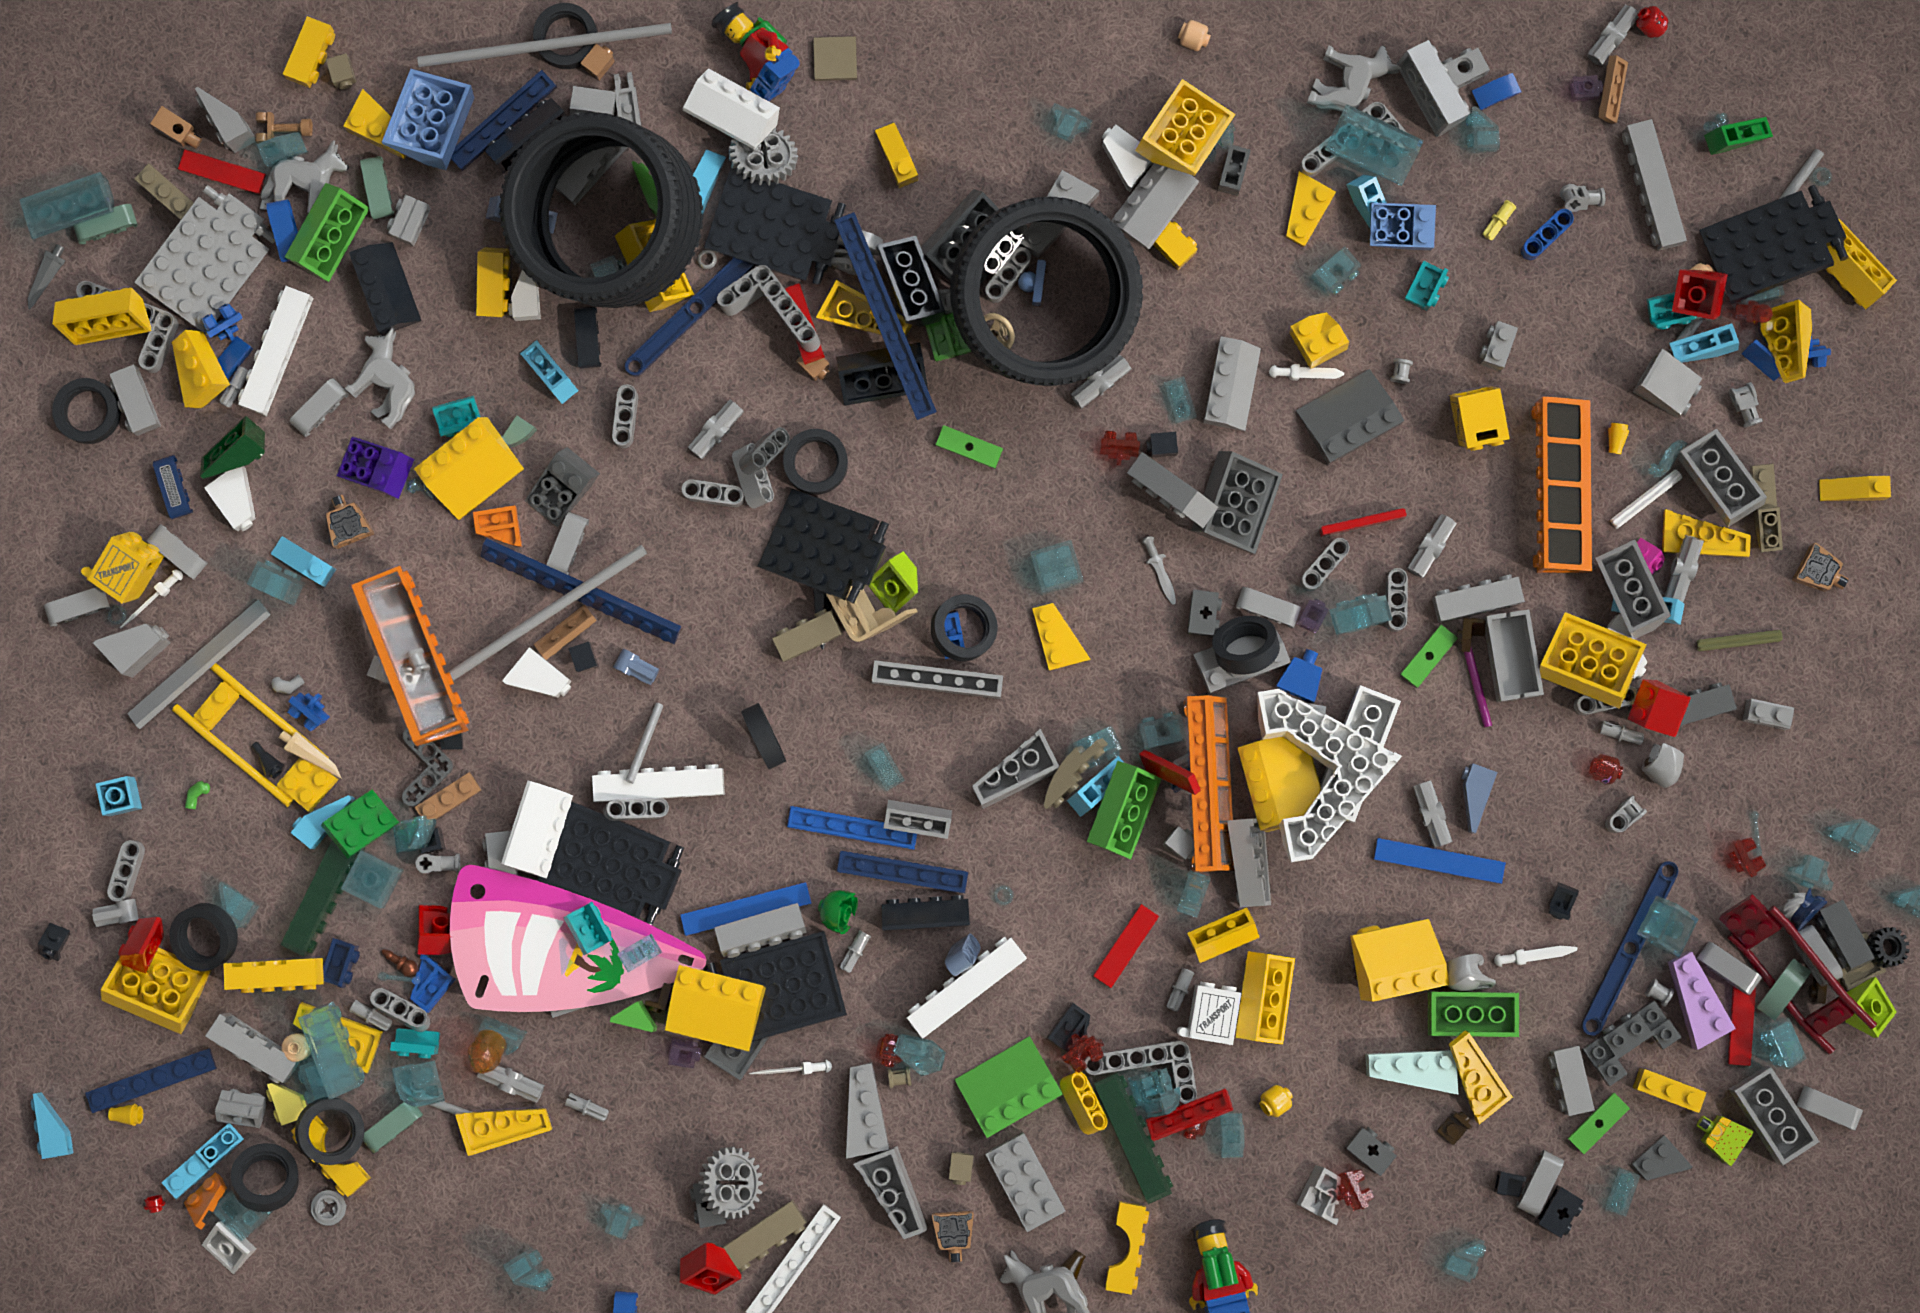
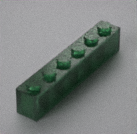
M331 841L280 945L302 956H308L309 953L312 954L318 944L315 940L318 934H323L327 927L325 920L328 914H333L337 906L335 900L338 894H343L347 883H344L347 875L351 876L356 868L354 861L357 855H362L365 848L347 859L334 841Z
M1116 1072L1094 1082L1093 1084L1147 1203H1153L1172 1194L1170 1188L1174 1186L1169 1175L1164 1176L1161 1170L1165 1166L1160 1155L1155 1156L1152 1150L1156 1146L1150 1135L1146 1136L1143 1130L1146 1124L1142 1115L1137 1116L1134 1110L1137 1104L1133 1095L1128 1096L1125 1090L1128 1084L1124 1075L1119 1076Z

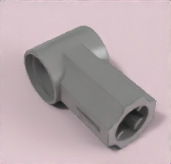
M135 899L119 901L114 905L95 908L92 914L96 927L115 923L124 924L130 921H138L139 919Z

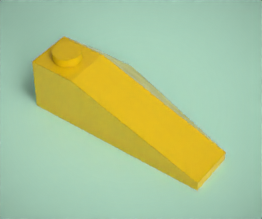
M1798 299L1760 311L1761 332L1767 340L1768 348L1774 356L1775 364L1783 382L1789 383L1805 378L1812 332L1811 309Z

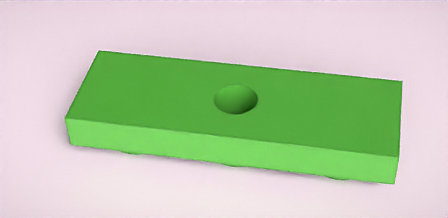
M943 425L936 443L937 447L996 469L1003 451L1001 447ZM971 444L974 448L968 451L965 446Z
M1440 625L1400 675L1418 688L1458 637L1443 625ZM1426 653H1430L1432 655L1431 660L1426 659Z
M1613 1092L1567 1139L1582 1154H1585L1630 1108ZM1598 1119L1601 1120L1600 1127L1595 1126V1121Z

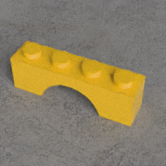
M316 1115L309 1127V1138L317 1150L326 1152L324 1143L329 1128ZM294 1128L291 1130V1132L294 1134L292 1138L297 1143ZM358 1162L336 1165L320 1164L322 1167L321 1172L326 1178L333 1179L337 1184L335 1188L343 1196H351L371 1179Z
M1119 1201L1116 1225L1120 1226L1127 1233L1129 1250L1122 1261L1108 1266L1105 1290L1132 1295V1289H1137L1138 1277L1135 1276L1136 1267L1140 1268L1142 1255L1138 1254L1139 1247L1144 1246L1145 1233H1142L1143 1224H1147L1149 1211H1145V1205Z

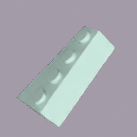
M1451 1050L1365 1054L1366 1073L1369 1077L1458 1094L1457 1066Z

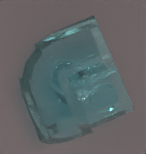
M435 1060L392 1069L397 1093L406 1104L414 1107H423L445 1101Z
M1167 1068L1148 1071L1128 1078L1137 1107L1142 1106L1145 1112L1148 1113V1117L1168 1115L1176 1110L1181 1097L1180 1087L1172 1088Z

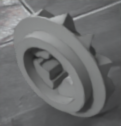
M325 1190L314 1197L311 1204V1213L318 1223L334 1225L344 1217L347 1205L345 1204L344 1197L337 1191ZM325 1202L328 1204L336 1202L332 1208L333 1213L329 1211L321 1213L326 1207Z

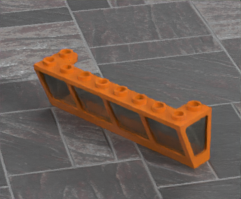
M1542 397L1535 403V406H1532V419L1539 423L1536 424V437H1539V445L1536 446V458H1539V466L1536 468V479H1539L1540 488L1536 490V500L1540 501V509H1537L1536 520L1540 522V531H1537L1536 540L1537 544H1540V550L1537 551V555H1533V567L1537 568V573H1589L1592 571L1590 400Z

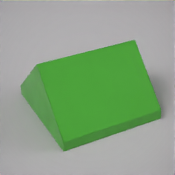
M642 1000L637 1001L610 1019L612 1023L649 1032L657 1031V1025Z

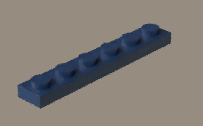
M542 70L538 72L456 145L451 160L463 171L487 149V145L492 140H498L504 135L503 133L507 128L514 126L523 115L530 112L557 86Z
M840 851L837 872L959 893H965L968 872L846 851Z
M209 1048L94 1089L85 1094L91 1112L95 1113L215 1070L217 1067Z

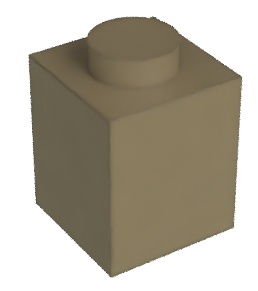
M347 54L326 59L332 82L336 88L348 89L352 87L353 83L357 82Z
M952 1152L949 1179L953 1180V1184L966 1185V1181L971 1182L973 1154Z

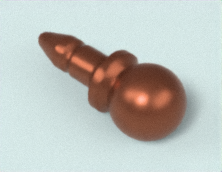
M383 949L381 951L386 959L397 965L396 969L401 970L404 976L412 977L417 973L418 965L415 961L407 960L405 956L401 958L389 950Z

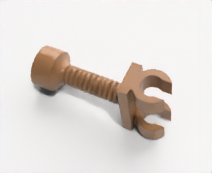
M272 112L256 113L257 123H267V134H255V142L257 144H274V132H301L302 136H312L313 123L311 119H302L299 124H274V114Z

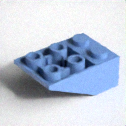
M1371 203L1370 246L1407 250H1432L1435 238L1436 205Z

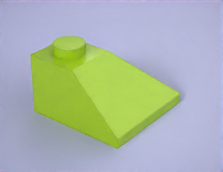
M903 551L888 560L874 574L869 587L886 608H890L897 613L918 593L917 568Z
M1872 977L1847 993L1877 1023L1876 1027L1870 1029L1856 1014H1853L1845 1022L1873 1038H1878L1896 1014V1010L1878 979Z

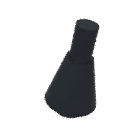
M259 742L252 744L251 747L258 755L266 778H276L283 772L284 764L265 751Z

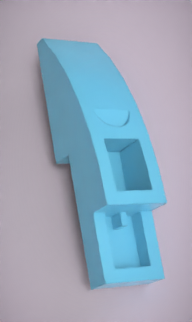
M228 1123L161 1183L175 1199H178L223 1160L244 1138Z

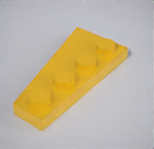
M1667 509L1664 510L1662 553L1679 554L1684 537L1688 535L1704 541L1700 555L1750 557V535L1729 528L1719 527L1706 521L1693 519L1690 516L1680 515Z
M303 1002L299 1004L293 1022L295 1026L313 1038L319 1039L331 1050H335L344 1056V1059L356 1064L365 1073H369L383 1033L382 1031Z
M1465 1030L1449 1043L1475 1121L1480 1125L1513 1097L1470 1033Z
M546 1108L455 1114L468 1156L552 1130Z

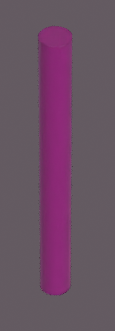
M1471 648L1470 652H1464L1485 728L1492 726Z

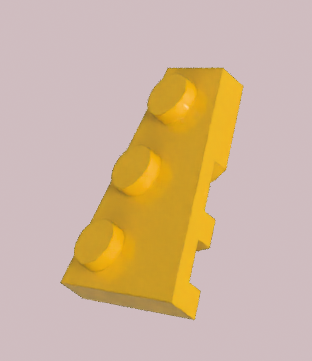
M1300 171L1298 173L1286 238L1305 247L1336 192Z
M1054 603L1032 608L1049 671L1091 660Z

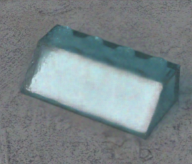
M1346 104L1325 150L1402 186L1424 140Z
M101 172L19 199L32 240L114 212V197L110 184Z
M334 1001L310 1009L298 1018L329 1100L359 1087L364 1083L363 1079L365 1078L363 1069L358 1067L356 1061V1050L353 1046H350L348 1040L349 1032L346 1026L342 1025L340 1019L342 1017L341 1011L338 1006H335Z

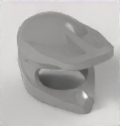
M1464 955L1447 962L1448 986L1452 990L1468 992L1477 989L1492 988L1496 981L1483 975L1479 970L1478 965L1481 966L1484 963L1482 955Z

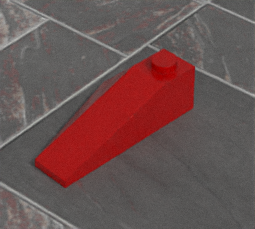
M419 905L417 954L442 955L452 953L450 939L452 937L450 936L451 914L447 913L448 907Z

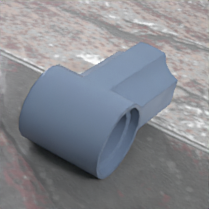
M623 648L613 668L651 685L659 669Z

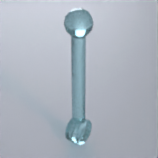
M1752 811L1750 816L1754 824L1756 856H1761L1762 849L1760 847L1757 820L1759 813Z
M386 972L379 974V979L382 981L391 979L412 982L414 985H418L421 981L418 976L409 978L388 975Z

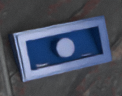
M238 336L235 337V340L230 343L217 359L227 380L230 379L238 369V366L243 363L253 350L251 346Z
M1758 340L1751 342L1742 355L1771 380L1775 381L1780 376L1772 352Z

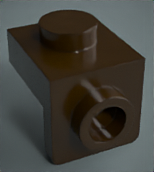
M1464 618L1463 630H1458V643H1462V652H1470L1472 635L1485 636L1484 619Z
M1814 976L1813 985L1809 986L1808 992L1809 998H1812L1811 1002L1826 1004L1827 985H1819Z
M663 984L658 1003L645 1000L644 1004L649 1006L648 1010L661 1013V1010H667L671 1001L673 984Z

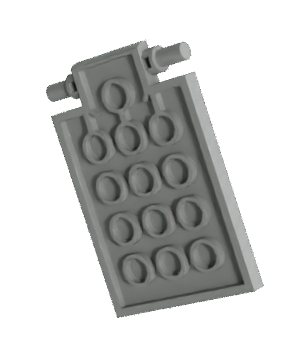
M209 185L202 192L214 200V203L219 206L217 210L198 197L134 282L200 331L205 330L201 318L212 314L215 320H217L221 315L218 309L224 304L230 303L269 251V248L252 237L254 233L259 237L262 235L272 244L275 243L273 233L266 229L267 226L262 223L264 218L230 193L227 196L222 192L219 194Z

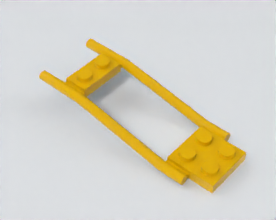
M215 663L210 669L224 681L219 684L194 714V717L178 704L173 707L172 711L286 807L290 806L294 799L311 813L339 779L330 772L299 758L276 787L213 735L210 730L215 727L237 701L239 695L289 735L293 736L298 732Z

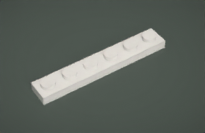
M823 1204L749 1306L746 1313H772L841 1216Z

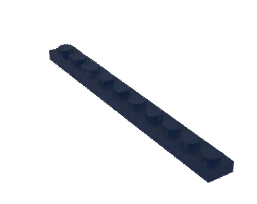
M853 212L834 220L916 420L936 413L933 401L855 213Z
M486 538L482 545L480 557L488 562H493L508 571H513L528 580L535 581L563 595L584 583ZM594 588L577 599V601L586 606L617 618L625 624L639 628L643 632L659 637L663 641L675 645L679 637L680 625L598 588Z

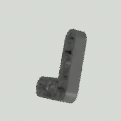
M406 728L403 732L405 743L428 765L402 794L403 802L413 807L419 805L453 771L454 766L451 759L434 742L422 744L416 749L413 740L409 741V730ZM426 745H431L434 748V754L431 757L423 755L422 751ZM438 753L441 754L438 757L441 762H448L447 771H439L440 765L436 761H434L433 765L430 763V761L437 757ZM427 775L432 776L434 779L433 785L429 788L424 787L422 784V779ZM416 784L426 791L424 794L419 792L415 796L417 798L416 802L412 800L408 802V792L414 793L418 790L415 787Z

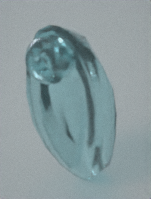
M1683 440L1674 442L1664 453L1659 465L1655 463L1650 465L1648 473L1654 475V478H1660L1665 475L1673 466L1680 451L1688 443Z

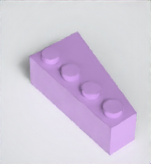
M1685 952L1669 961V968L1692 1049L1698 1050L1736 1029L1692 952Z

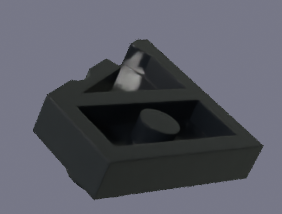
M1071 1002L1047 1038L1082 1062L1084 1045L1087 1039V1027L1089 1026L1091 1015Z

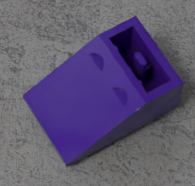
M352 437L336 476L399 499L414 459L401 452Z

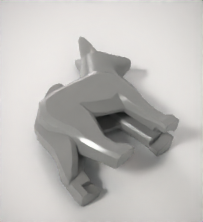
M1328 46L1323 60L1343 69V87L1325 86L1319 79H1315L1312 87L1314 91H1311L1307 103L1316 105L1320 109L1350 112L1359 107L1362 99L1367 101L1371 88H1368L1370 79L1386 74L1399 73L1398 70L1402 67L1392 64L1385 46H1381L1377 50L1374 58L1338 53L1333 47Z
M335 140L331 142L327 151L320 155L313 163L305 162L304 158L292 156L291 160H280L272 167L268 181L261 194L260 209L267 210V203L285 200L291 185L294 184L299 189L308 192L307 213H309L325 183L329 184L332 173L334 171L344 172L349 169V166L337 153L338 144L335 145Z
M393 328L389 330L386 336H365V342L373 350L372 355L365 362L357 380L345 387L355 398L372 383L388 389L389 391L383 404L371 412L378 419L388 414L381 421L390 429L394 427L396 422L402 419L406 408L415 395V384L408 377L410 372L403 365L398 367L392 362L393 342L396 336Z
M1012 1250L1010 1251L1011 1258L1004 1255L1007 1266L1000 1277V1281L1007 1284L1014 1283L1017 1286L1020 1296L1030 1313H1046L1044 1300L1054 1293L1065 1303L1067 1313H1089L1087 1298L1080 1289L1073 1273L1066 1267H1053L1052 1264H1047L1040 1267L1039 1271L1034 1272L1020 1262Z

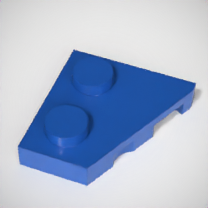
M421 954V964L419 972L416 973L415 987L412 990L410 999L426 1011V1013H429L456 978L428 955Z

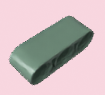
M382 156L360 160L372 219L394 215V211L391 208L390 191L387 188L386 171H384L382 165L384 163Z
M131 204L119 205L77 219L72 223L79 244H86V241L92 239L96 241L105 238L107 234H117L126 231L128 227L134 226L135 228L138 226Z
M409 1098L364 1133L363 1142L375 1154L382 1146L392 1141L396 1135L406 1130L418 1118H421L423 1114L412 1099Z

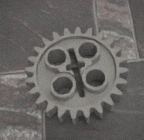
M776 127L762 141L763 151H761V143L754 150L736 139L731 140L728 153L730 154L729 161L732 162L731 167L737 168L736 174L743 173V179L750 177V183L758 180L759 185H761L763 181H766L769 186L771 180L778 184L779 178L785 181L786 175L791 176L792 170L796 168L798 149L794 148L795 142L790 141V135L783 137V130L777 133Z
M727 1147L720 1148V1151H714L713 1156L707 1157L709 1163L702 1164L705 1172L699 1173L704 1177L702 1181L698 1182V1184L704 1187L699 1193H705L706 1195L702 1201H709L707 1209H713V1214H719L720 1218H742V1215L749 1214V1210L755 1209L754 1202L760 1201L756 1195L762 1194V1191L758 1189V1186L763 1185V1182L758 1181L762 1173L756 1172L759 1165H753L755 1158H748L749 1152H742V1148ZM716 1181H745L746 1185H717Z

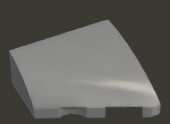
M1316 1165L1296 1204L1337 1225L1338 1218H1333L1335 1204H1339L1338 1190L1341 1177L1324 1167Z

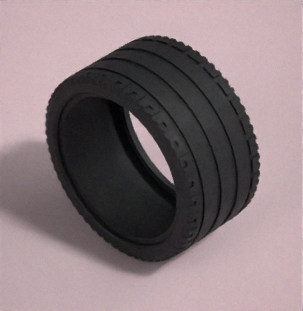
M583 112L579 113V115L571 114L561 117V120L556 119L552 123L544 125V129H538L534 135L529 137L530 140L528 142L525 141L522 144V148L518 149L516 158L513 157L511 160L512 163L507 168L509 170L508 174L504 176L505 181L501 187L503 192L500 193L501 203H499V208H501V213H499V216L501 218V227L504 229L502 233L505 237L506 245L510 247V254L514 257L515 262L520 264L521 270L528 277L532 278L535 283L549 292L595 307H629L641 304L642 301H649L659 296V292H665L668 287L674 284L673 281L678 280L680 275L686 271L685 267L690 265L691 259L695 255L694 250L696 247L698 248L699 238L701 239L700 229H703L702 220L704 215L701 212L703 205L702 196L699 195L700 187L696 177H693V170L688 162L683 159L682 154L666 139L628 119L606 113ZM620 146L631 148L646 164L654 180L657 192L658 210L652 235L642 252L621 270L602 277L582 278L564 263L553 244L549 229V206L552 194L563 173L585 154L605 147Z
M1051 196L1030 198L999 209L985 218L963 243L956 257L950 281V303L954 321L962 339L971 352L987 367L998 374L1032 385L1057 386L1070 384L1088 378L1105 368L1120 354L1125 344L1129 342L1133 335V330L1137 326L1140 317L1139 312L1143 301L1142 274H1140V265L1137 256L1133 252V247L1129 240L1125 238L1120 228L1110 221L1111 219L1085 203L1069 198ZM1032 222H1049L1063 225L1087 239L1102 258L1110 285L1107 313L1095 336L1075 353L1053 361H1031L1007 349L991 332L983 316L980 304V279L988 256L1008 233Z

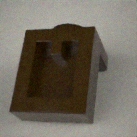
M1453 1111L1436 1131L1454 1146L1472 1126L1468 1123L1470 1119L1463 1112L1460 1111L1458 1114Z

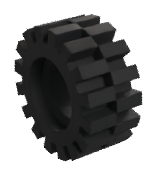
M1886 927L1869 935L1871 938L1866 941V943L1870 944L1868 946L1874 956L1871 962H1877L1876 966H1883V968L1904 963L1903 960L1908 958L1905 953L1910 951V949L1906 948L1909 945V941H1904L1907 938L1906 935H1900L1902 931L1896 930L1895 927ZM1885 939L1892 945V954L1890 956L1883 949V941Z

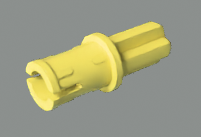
M1504 201L1499 211L1492 215L1491 222L1483 232L1486 239L1492 241L1500 229L1507 225L1506 221L1516 209L1512 202Z

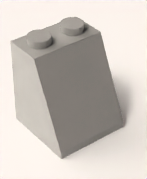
M1661 349L1652 357L1633 393L1677 418L1681 414L1685 415L1689 410L1691 404L1688 402L1692 396L1695 397L1702 386L1699 383L1702 378L1670 353Z
M146 623L98 639L93 644L122 675L133 678L171 642L167 639L169 634L162 627Z

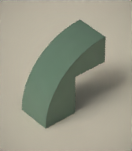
M516 416L501 437L508 447L511 448L527 441L537 429L519 416Z
M1793 959L1757 1008L1775 1021L1812 971Z

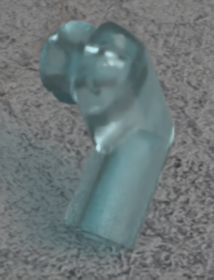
M1717 114L1715 116L1716 122H1705L1704 130L1711 132L1720 126L1728 125L1727 114Z
M414 478L409 481L407 485L408 492L414 494L417 491H424L430 500L436 498L421 479Z

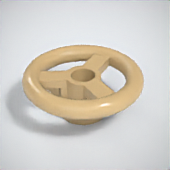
M996 313L984 315L985 321L994 320L990 329L993 335L1007 349H1010L1015 339L1014 330L1010 322L1002 315Z

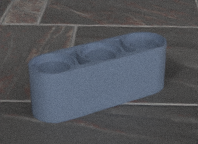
M968 934L953 944L948 952L945 965L953 976H957L976 961L981 947L972 934Z

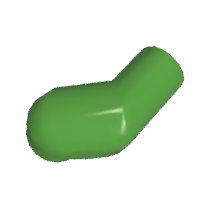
M199 781L189 788L185 808L196 809L198 797L201 794H208L210 785Z

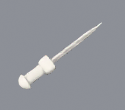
M1293 364L1289 368H1278L1274 365L1269 370V374L1273 378H1276V376H1289L1290 380L1296 381L1299 378L1336 379L1344 375V372L1336 368L1310 369L1309 367H1300L1299 364Z
M175 569L163 583H157L154 586L157 592L140 606L123 623L120 629L133 620L159 594L165 597L170 592L169 588L178 580H182V572Z
M1555 946L1529 951L1520 949L1516 950L1514 954L1503 956L1497 954L1494 962L1499 967H1502V964L1515 962L1517 965H1523L1529 961L1562 957L1577 951V947Z
M828 1060L819 1063L801 1062L800 1067L769 1069L749 1074H773L802 1071V1075L817 1071H826L827 1073L832 1069V1064Z

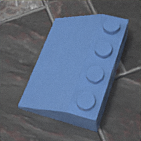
M410 69L383 137L382 144L425 165L447 170L474 100L471 85Z

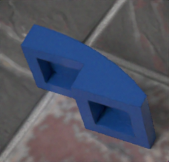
M1513 73L1472 90L1480 110H1484L1500 101L1503 102L1522 92Z
M958 611L949 612L945 619L946 635L955 645L965 648Z

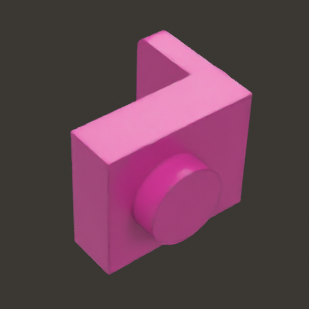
M1640 538L1637 544L1653 575L1656 570L1663 566L1665 557L1659 548Z

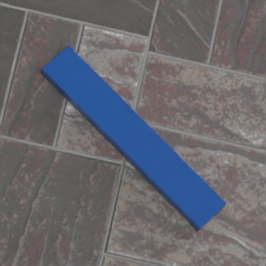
M794 806L790 807L787 824L789 828L913 850L915 849L917 838L915 833L885 829L884 822Z
M1377 838L1373 859L1502 884L1506 862Z
M805 882L681 914L680 916L685 936L792 904L798 903L799 906L811 904L807 883Z

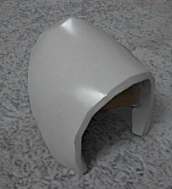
M1662 743L1661 746L1654 744L1649 757L1646 758L1641 769L1655 783L1663 788H1668L1675 784L1680 777L1684 754L1665 743Z

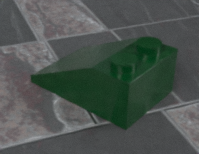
M245 416L201 457L200 476L203 479L249 465L254 460H259L265 453V431Z

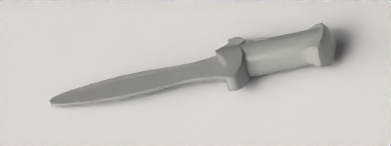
M1146 536L1142 540L1150 555V559L1147 560L1146 564L1150 563L1154 567L1164 594L1170 603L1174 605L1176 603L1174 589L1163 566V558L1166 555H1158L1153 542L1154 537Z

